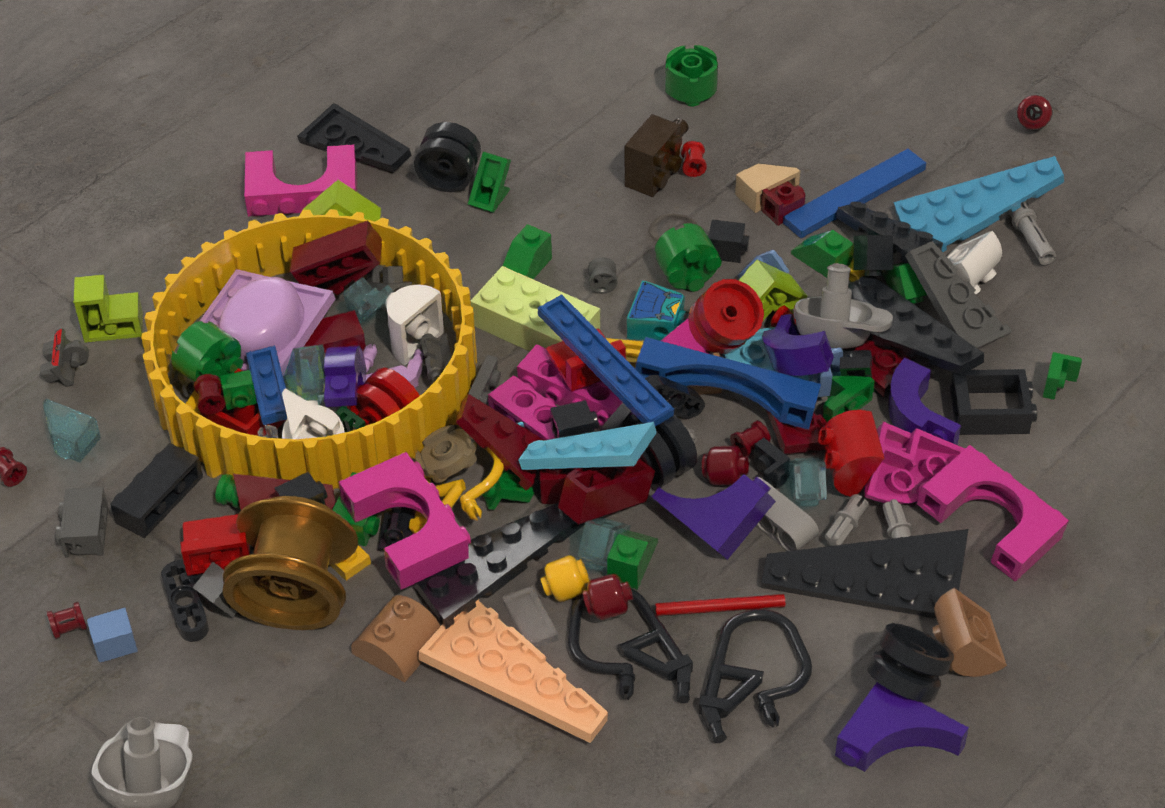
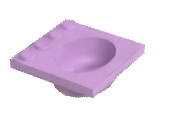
M236 269L200 321L208 323V321L213 322L239 341L241 345L240 358L243 360L241 370L243 371L250 370L246 356L247 352L275 346L282 375L284 376L336 298L333 291L286 281L280 277H268Z

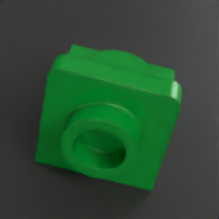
M1056 352L1052 353L1043 398L1054 400L1057 388L1063 389L1065 380L1077 382L1082 364L1081 358Z
M250 370L220 376L227 410L257 404Z
M503 469V473L496 484L482 494V496L485 498L488 509L495 510L502 498L529 503L534 495L532 486L526 491L519 484L521 479L512 470L508 469L505 471Z

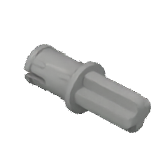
M852 495L844 509L836 513L834 523L825 534V539L829 546L842 545L849 533L857 529L858 520L869 507L866 499L863 500L860 506H857L862 498L861 495Z
M896 499L884 503L883 511L889 526L887 529L888 536L891 538L911 536L912 526L906 521L901 504Z

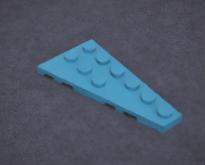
M1053 156L894 202V208L899 221L910 224V228L914 230L928 232L933 235L934 239L943 242L941 251L944 252L947 250V245L956 240L963 241L998 221L1001 214L1008 210L1014 212L1021 208V203L1031 197L1038 198L1064 183V174L1056 157Z

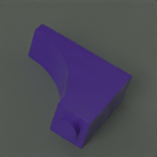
M745 474L727 489L709 497L682 498L672 495L660 487L651 496L727 560L776 502L768 494L771 488L758 477L752 481Z
M876 682L838 735L835 756L840 758L846 765L856 767L864 772L883 755L906 747H933L959 756L965 747L969 727L919 701L896 694Z

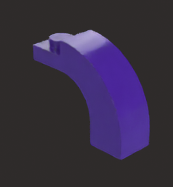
M787 314L780 317L774 329L764 331L762 334L767 354L775 371L790 376L812 375L829 371L834 356L825 331L799 335L793 315Z
M360 346L327 348L324 359V401L326 407L357 405V387L365 383L367 370Z
M904 358L895 369L890 386L888 411L893 425L910 433L917 428L958 445L961 425L929 410L920 400L928 391L931 370Z

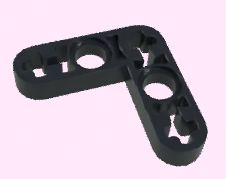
M651 375L645 378L674 408V415L684 419H691L698 416L704 410L705 401L695 389L659 375ZM622 403L604 423L600 431L632 426L641 421L634 414H631L632 412Z
M180 559L167 564L161 572V577L181 637L186 641L196 642L203 639L209 631L206 614L198 591L193 588L203 573L187 576L184 561ZM175 575H179L182 581V585L178 587L173 578ZM188 596L193 598L189 605L180 606L176 604L182 597ZM193 615L197 627L191 628L187 617Z

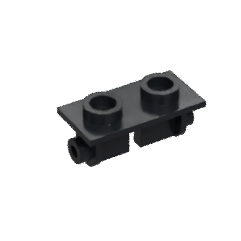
M392 507L384 510L379 550H384L385 547L413 534L409 528L410 519L415 518L416 510L408 507Z

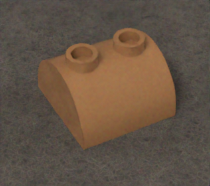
M955 588L942 595L934 607L938 625L933 627V633L936 639L945 644L954 654V660L949 670H954L963 676L978 677L992 674L1006 667L1007 664L990 613Z
M396 595L390 599L352 643L351 652L353 655L405 683L422 663L419 660V650L439 629L440 624L433 614L419 602L406 596Z

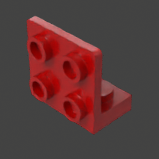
M596 329L605 338L601 330ZM621 339L610 343L626 359V347ZM564 341L546 348L547 355L571 392L601 381Z
M238 514L183 523L184 541L180 543L187 576L204 573L212 562L225 569L233 560L250 555L246 533H239L236 520Z

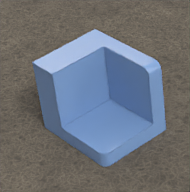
M126 608L87 619L99 662L138 652Z

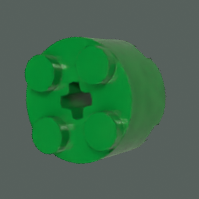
M686 45L679 46L671 50L666 58L665 92L674 99L685 102L688 106L695 107L701 101L712 97L717 91V56L711 49L701 45H694V49H685Z
M686 223L683 224L684 228L675 230L673 227L667 230L658 239L654 251L656 253V261L668 282L675 288L689 289L695 292L703 288L705 282L721 266L722 261L704 229L697 224Z
M199 321L190 325L177 340V343L180 345L177 354L172 352L171 356L173 368L192 383L201 375L212 374L220 378L221 375L234 373L243 366V360L240 358L241 345L239 341L210 321L208 323Z

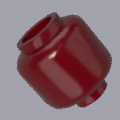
M1030 95L1024 98L1017 109V118L1020 124L1031 130L1045 127L1051 121L1053 115L1050 102L1045 97L1039 95ZM1034 107H1038L1040 111H1036Z
M713 446L702 457L703 477L708 479L709 483L713 486H731L743 474L748 475V457L743 456L741 449L737 446Z
M609 574L592 579L588 582L587 590H583V597L589 615H595L599 620H607L626 614L628 611V601L633 600L629 582H622L617 574Z

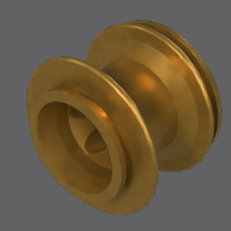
M279 496L256 501L244 507L239 512L236 520L239 533H246L248 544L255 549L253 554L239 557L225 567L222 575L224 583L222 590L226 602L241 615L255 622L275 628L303 631L323 628L332 624L338 618L340 610L346 602V591L340 581L327 571L328 565L339 563L355 553L358 547V537L353 527L331 508L303 497Z

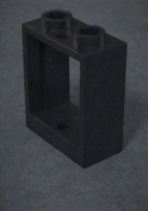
M1025 369L970 370L963 375L952 373L950 395L954 422L961 425L959 435L1030 434L1031 424L1037 420V406L1031 403L1033 384L1032 381H1027ZM969 393H1017L1020 409H971Z

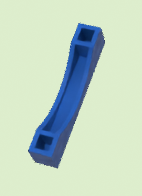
M645 337L635 367L644 378L651 375H659L685 386H711L741 394L768 410L779 422L808 430L821 387L820 383Z

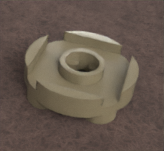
M453 425L445 426L427 436L423 441L425 447L421 453L417 450L415 456L416 461L419 462L424 471V475L431 477L436 483H441L449 476L456 474L463 468L471 467L476 462L477 456L475 451L477 443L464 430L455 429Z

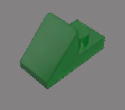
M487 152L482 153L468 205L495 212L510 191V187L504 186L511 163L510 159Z
M833 376L830 396H827L828 399L823 406V418L828 422L843 412L860 410L872 401L875 380L871 377Z

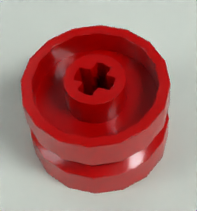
M722 279L713 283L691 306L688 316L689 329L696 342L704 349L714 353L729 354L744 345L761 328L764 318L763 304L756 291L748 284L736 279Z
M384 367L377 369L367 378L363 385L357 387V405L347 406V408L365 420L367 426L403 409L420 395L404 376Z

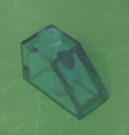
M323 344L293 348L283 378L287 390L306 401H318L320 406H322L325 391V355Z
M45 399L43 407L55 453L62 458H69L80 463L101 439L96 418Z
M818 457L790 459L789 482L792 499L800 501V506L819 505V500H827L825 462Z
M603 517L585 522L577 559L585 561V566L590 569L603 571L604 567L607 568V557L617 535L628 530L630 531L631 525Z

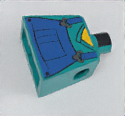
M642 281L627 317V339L645 340V337L661 341L688 319L689 312L684 311L685 296L682 293Z

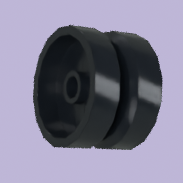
M441 122L433 124L426 130L415 157V172L421 181L433 189L450 193L461 191L469 185L474 174L475 166L481 154L480 142L476 135L468 128L457 123Z
M675 415L655 426L657 433L639 458L655 470L651 484L653 489L662 488L670 483L675 475L686 473L694 468L697 463V451L694 441L684 424ZM638 422V423H635V424H633V425H638V424H643V423H642V422Z
M891 623L886 625L879 642L882 649L874 651L867 665L868 673L879 684L903 697L919 702L935 700L941 687V680L938 676L948 673L954 660V654L942 642L918 629L903 624Z

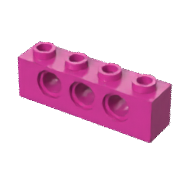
M536 344L517 366L518 378L523 382L529 383L536 392L545 398L551 399L554 404L562 406L586 400L590 412H596L600 426H603L623 403L602 381L571 392L547 355L546 348Z
M512 376L488 394L489 406L516 423L523 422L524 428L544 440L555 439L551 430L550 408L557 406L551 399L545 398L536 392L529 383L521 381L516 376Z

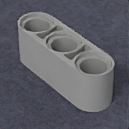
M758 477L771 488L768 494L776 502L756 527L786 551L800 550L818 536L819 529L817 524L806 512L764 479Z

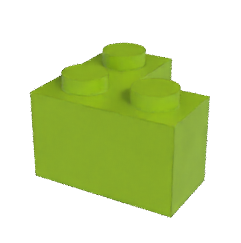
M340 180L334 182L303 209L310 210L313 215H325L330 209H336L339 216L349 217L356 212L364 213V219L374 222L379 220L381 215V208Z
M758 259L748 267L744 275L739 279V281L748 284L758 294L763 304V321L772 310L777 311L783 305L787 306L791 310L790 312L794 313L793 309L796 302L808 297L790 274Z
M104 275L75 277L74 306L84 343L142 337L143 311L138 292L109 295Z

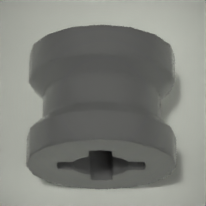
M600 257L589 263L590 288L596 293L613 291L618 285L614 261L610 258Z

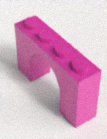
M354 145L327 146V169L325 173L316 181L304 185L286 184L276 178L273 150L245 152L244 197L248 217L279 213H301L308 204L337 180H340L357 192V163Z
M971 445L922 486L917 502L919 507L940 523L946 520L961 505L975 499L991 500L1005 507L1013 516L1016 527L996 545L991 563L1015 582L1062 539L1069 522L1060 511L1053 509L1040 499L1035 492L1027 489L1015 480L1010 473L1002 470L990 461L985 454L977 451Z
M407 452L339 481L341 502L355 523L392 507L412 508L420 512L427 519V523L420 531L384 548L385 567L400 590L469 558L468 544L471 543V538L464 526L459 527L451 507L448 504L444 505L434 483H428L419 462H413Z

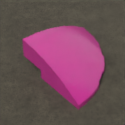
M883 422L877 428L885 459L865 484V497L883 503L890 502L893 499H896L900 504L918 502L922 486L966 448L917 428L910 433Z

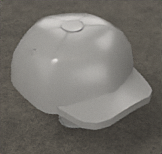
M838 263L827 267V286L822 288V295L801 299L796 302L793 309L799 334L807 335L825 331L831 348L849 349L863 345L870 336L871 331L884 332L891 327L893 322V315L889 311L851 299L852 291L848 288L851 268Z
M146 717L133 718L120 729L115 737L108 739L102 745L95 758L91 774L97 792L115 808L173 807L185 789L192 768L193 753L189 748V731L186 727L178 724L157 723Z

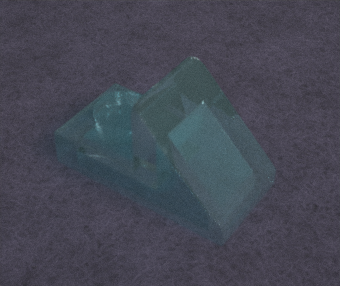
M362 277L347 288L343 296L348 312L355 310L361 324L384 305L388 296L394 291L387 285L379 292L377 288L373 289L365 278Z

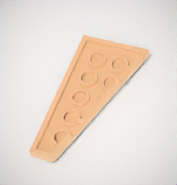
M479 599L476 601V607L469 613L462 611L454 617L455 623L446 629L442 624L419 650L420 661L589 743L593 741L608 720V712L582 688H575L566 680V674L559 668L554 669L546 662V656L514 627H507L498 619L499 614L491 607L487 609Z

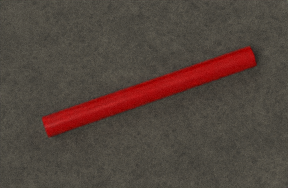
M785 595L655 603L656 616L778 608L785 607Z

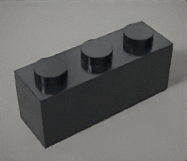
M169 443L161 452L155 455L153 461L142 472H139L122 492L114 497L110 505L115 523L145 539L203 478L199 457Z

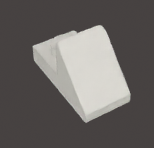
M286 388L284 389L282 396L292 439H297L307 422L310 424L308 427L318 435L325 436L327 433L331 436L337 433L340 428L339 419Z

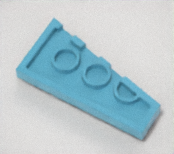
M654 422L545 441L538 440L530 443L518 460L522 470L634 466L657 431Z

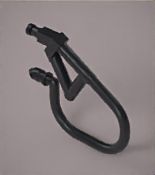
M631 588L633 600L631 601L638 607L652 631L618 644V650L622 657L624 656L669 681L677 679L678 693L676 700L679 703H688L690 700L689 690L693 662L688 654H682L646 599L639 592ZM581 594L574 601L570 611L568 633L570 654L581 667L600 674H619V694L623 700H625L624 694H628L627 700H629L634 694L635 674L633 673V666L629 663H610L592 660L580 648L581 614L585 607L584 597ZM659 642L671 661L664 663L640 649Z
M754 609L731 617L723 625L719 634L714 659L712 660L705 693L701 695L699 702V714L702 715L708 731H711L715 743H722L727 739L722 729L721 718H726L762 684L764 671L725 664L731 634L738 626L758 620L769 621L779 625L788 635L800 661V673L793 682L758 693V708L762 712L766 724L774 728V721L776 727L779 725L780 716L774 707L775 703L773 700L796 694L808 683L812 674L810 655L796 626L784 615L772 610ZM722 677L744 681L726 699L717 698Z

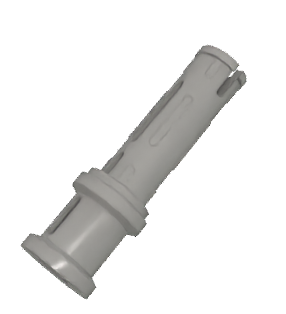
M1027 200L1022 202L1021 208L1014 212L1010 210L1005 212L1010 214L1013 227L1023 233L1039 263L1042 265L1052 263L1055 260L1056 253L1037 225L1036 213L1029 209Z

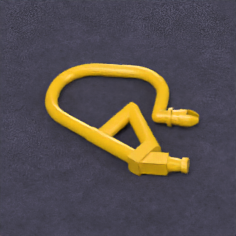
M489 448L485 449L493 458L494 465L490 474L478 485L462 496L461 494L466 490L463 479L436 486L439 496L444 497L442 503L444 505L448 504L451 509L460 497L462 510L472 520H478L477 517L481 518L482 510L477 505L475 499L496 484L504 469L503 463ZM425 476L428 483H431V477ZM416 511L415 518L410 519L409 523L412 533L415 534L420 531L427 523V519L420 512Z

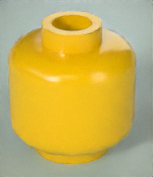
M571 555L546 564L544 569L546 576L540 578L546 595L550 596L553 594L559 602H564L583 594V590H587L586 584L590 581L582 559L576 560Z

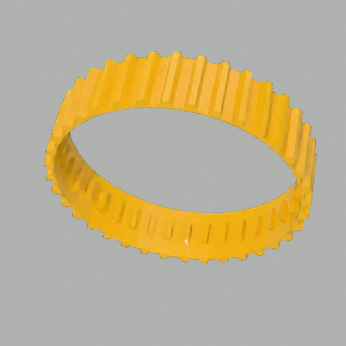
M330 209L325 215H313L310 210H302L299 216L289 218L283 213L275 214L273 221L262 224L257 220L249 221L248 228L239 232L229 229L224 232V239L215 244L210 242L203 243L201 245L202 252L195 258L185 257L181 260L182 269L178 274H168L164 278L166 290L165 292L154 293L152 299L155 311L147 312L144 318L147 332L142 333L141 337L145 352L143 359L160 425L163 430L169 431L171 444L179 448L184 447L185 451L199 457L200 462L205 465L207 476L211 478L221 474H242L292 480L309 472L315 482L320 481L323 484H332L333 490L340 489L339 481L350 477L352 472L360 473L404 452H407L411 459L415 458L417 450L421 453L425 447L423 441L427 436L442 427L458 425L456 420L462 400L468 395L471 385H473L477 377L473 307H471L470 291L468 287L462 286L460 270L450 269L449 256L445 252L435 254L432 241L428 238L417 240L412 236V229L407 226L400 229L390 227L389 219L383 217L376 222L368 220L382 238L379 265L402 266L403 281L412 282V285H427L441 292L442 311L449 317L453 330L456 332L454 353L441 375L422 395L403 409L378 422L353 431L326 437L281 439L241 433L218 425L192 410L177 397L172 384L169 382L168 373L170 371L169 364L172 352L175 351L178 345L177 340L180 335L208 310L236 269L268 277L289 273L293 247L367 220L364 219V213L356 212L351 217L339 216L336 209Z

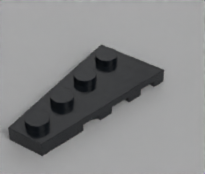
M335 103L297 135L299 143L327 151V146L354 145L356 161L390 172L397 170L412 156L410 148Z
M851 202L849 205L838 207L836 218L857 232H868V235H893V253H896V251L901 253L900 260L905 263H909L905 257L909 251L933 241L942 250L943 242L934 239L932 234L914 230L906 222L892 220L884 212L872 211L864 203Z

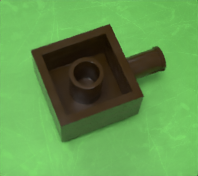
M653 114L650 115L624 145L625 187L654 197L660 189L666 186L671 175L677 173L681 167L680 147L682 145V136L689 130V125L685 120L682 119L680 122V118H676L672 122Z

